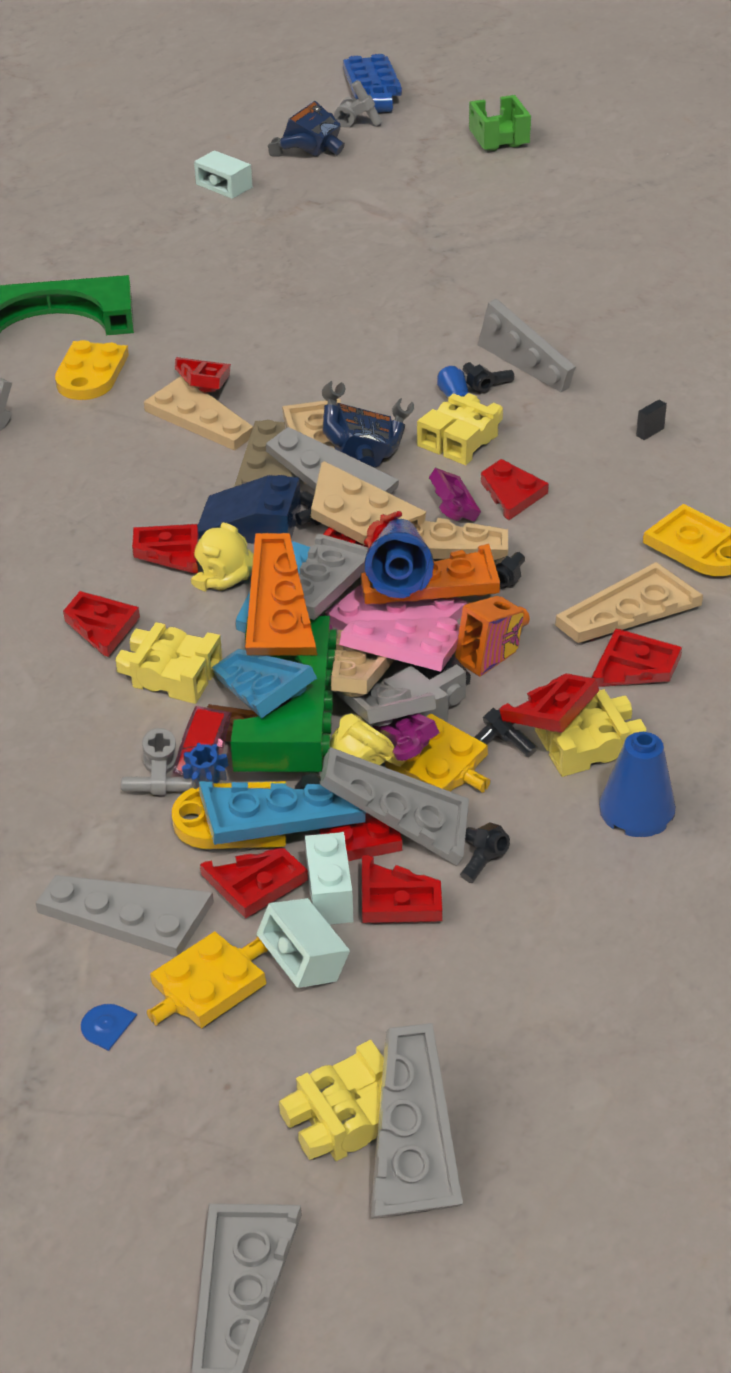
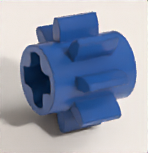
M197 743V746L190 753H184L186 765L182 766L184 779L192 778L194 789L199 787V781L213 782L214 787V783H219L220 780H227L225 770L229 766L227 754L219 755L217 744L210 746Z

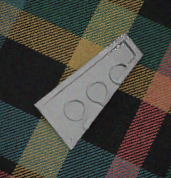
M320 533L317 534L315 545L310 547L308 559L302 563L299 573L309 619H316L361 576V573L365 572V557L368 547Z

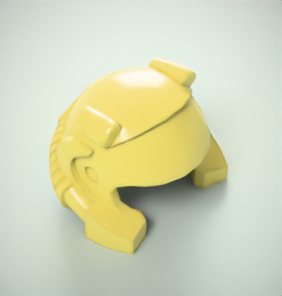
M223 522L221 528L208 529L200 538L195 547L194 556L202 566L204 573L199 572L191 578V584L194 587L205 592L208 588L221 591L250 577L254 554L247 549L246 539L238 533L236 527Z
M351 713L341 717L340 726L332 735L330 747L377 765L388 761L400 767L405 763V760L399 761L395 758L393 754L395 747L390 739L367 724L360 716Z

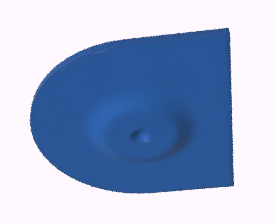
M102 1004L92 1008L84 1015L81 1021V1032L86 1040L109 1051L136 1018L137 1014L115 1004Z

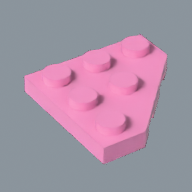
M359 585L325 612V616H330L331 626L339 630H344L351 621L438 619L439 617H448L457 621L461 618L463 606L467 602L459 597H453L451 599H424L416 602L399 601L387 602L385 604H365L362 586Z
M439 617L438 619L351 621L341 632L339 645L441 672L456 651L460 625L456 620L448 617Z

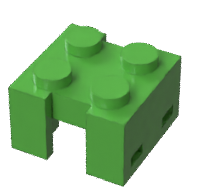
M516 95L500 97V115L487 117L485 110L486 101L484 99L469 101V130L484 150H497L499 145L503 144L518 147L521 144L530 143L531 115Z

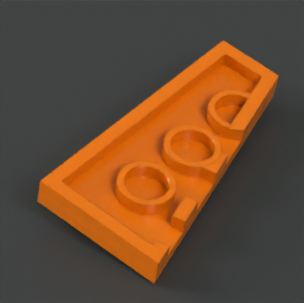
M290 533L255 534L245 645L247 655H317Z
M489 544L478 546V552L466 554L464 550L451 552L448 559L434 561L433 575L428 585L423 590H418L406 598L388 597L378 592L373 587L368 576H366V573H361V586L365 604H385L387 602L399 601L416 602L424 599H451L461 596H485L487 594L500 593V580Z

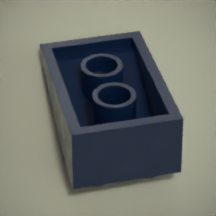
M267 475L209 495L198 523L199 539L206 530L221 528L223 522L236 527L238 533L246 539L247 543L255 544V534L290 533L292 538L297 522L295 514L301 510L299 478L287 477L285 475Z

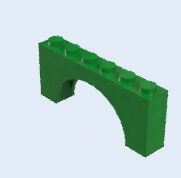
M130 276L0 285V333L8 326L26 318L45 314H74L98 322L104 328L106 336L134 333Z
M318 616L314 620L310 619L317 655H267L309 665L312 667L317 679L308 684L306 691L301 695L293 697L284 706L268 713L262 719L259 716L247 719H234L231 736L233 772H322L323 757H325L330 749V734H332L333 691H331V676L337 642V629H330V616ZM246 623V631H245V645H246L247 623Z

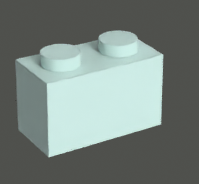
M215 150L194 161L196 184L232 199L253 187L251 164Z
M344 832L305 836L311 903L329 925L354 922L352 885Z
M308 898L269 903L256 934L297 988L337 982L350 952L349 948Z

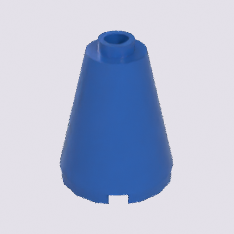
M395 519L388 523L370 546L365 557L366 576H368L373 587L378 592L388 597H410V594L423 590L433 575L434 560L432 553L413 523L406 519Z
M645 731L633 733L626 738L602 792L599 804L600 815L605 823L612 829H614V825L624 829L625 835L631 837H649L663 832L671 819L673 820L676 809L663 742L655 734Z

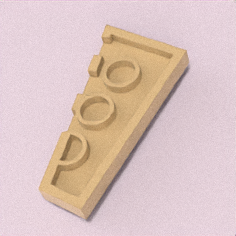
M182 376L144 401L145 412L234 451L250 439L253 429L252 425L208 393L200 391L197 386H190Z
M338 630L335 661L331 676V691L343 692L348 697L363 696L372 689L395 659L339 645L343 630Z

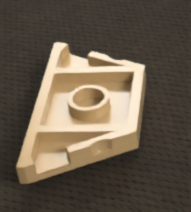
M325 461L321 463L311 507V518L363 545H365L364 540L368 538L367 530L373 522L380 520L382 514L388 515L401 511L402 516L398 519L414 521L417 526L425 522L426 511Z

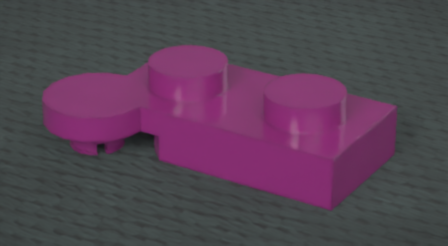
M435 467L429 479L435 487V493L442 499V503L439 506L442 513L455 521H460L463 517L475 522L481 510L460 476Z
M419 713L395 718L391 724L385 726H373L374 729L389 738L392 744L396 745L393 749V754L399 761L417 756L429 744V740L440 733L434 720Z

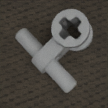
M359 80L353 82L352 87L359 100L353 97L344 98L334 112L335 119L340 123L341 127H349L354 123L355 118L359 114L366 111L373 125H380L382 119L374 107L375 102L373 98L366 93Z
M163 728L150 730L145 734L142 741L144 751L143 762L145 768L151 772V777L121 778L122 791L151 792V795H166V792H185L193 788L192 778L167 777V773L176 765V740L169 730Z

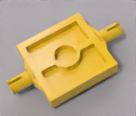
M431 713L427 717L435 721L440 733L431 738L429 744L417 756L405 760V763L400 767L385 761V767L450 792L454 788L467 783L483 793L490 785L489 778L475 771L477 765L488 755V745Z
M214 931L150 973L152 985L165 996V999L147 1010L149 1019L152 1023L154 1022V1025H158L173 1013H179L189 1017L200 1028H203L266 985L265 973L251 961L267 952L268 949L259 937L243 948H237Z

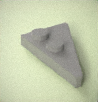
M378 683L367 694L360 697H348L343 692L334 691L362 719L373 726H385L391 724L395 718L436 709L435 695L433 693H426L412 698L410 689L394 688Z

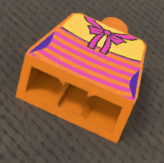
M494 596L464 605L455 657L465 668L479 677L484 675L516 652L519 646L521 629L529 624V613L525 608L518 607L501 596Z

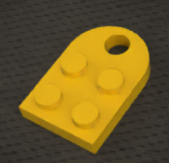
M86 340L73 341L55 374L58 392L64 397L74 400H89L106 394L112 389L129 356L128 346L115 343H92Z
M685 504L676 508L644 532V544L699 573L710 576L731 575V558H725V556L731 557V528Z
M286 781L247 783L248 788L270 789L271 783H286ZM214 783V787L231 788L232 783ZM199 787L197 789H188L173 804L172 822L175 834L181 841L192 847L201 849L286 847V834L214 845L199 794ZM187 814H198V815H200L199 817H197V818H195V819H184V818H183V817H184L185 815H187Z

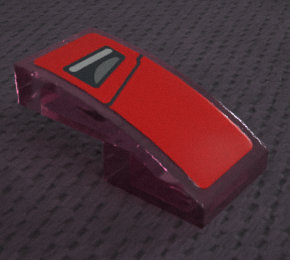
M195 706L178 750L173 769L174 774L183 776L182 766L186 765L184 753H190L197 746V743L210 746L217 744L218 751L219 748H224L232 713Z

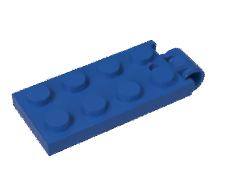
M373 54L369 58H362L355 55L350 56L349 59H344L343 69L355 99L359 98L352 87V83L359 80L366 93L373 98L375 102L374 107L378 113L392 112V96L402 95V87L388 56Z

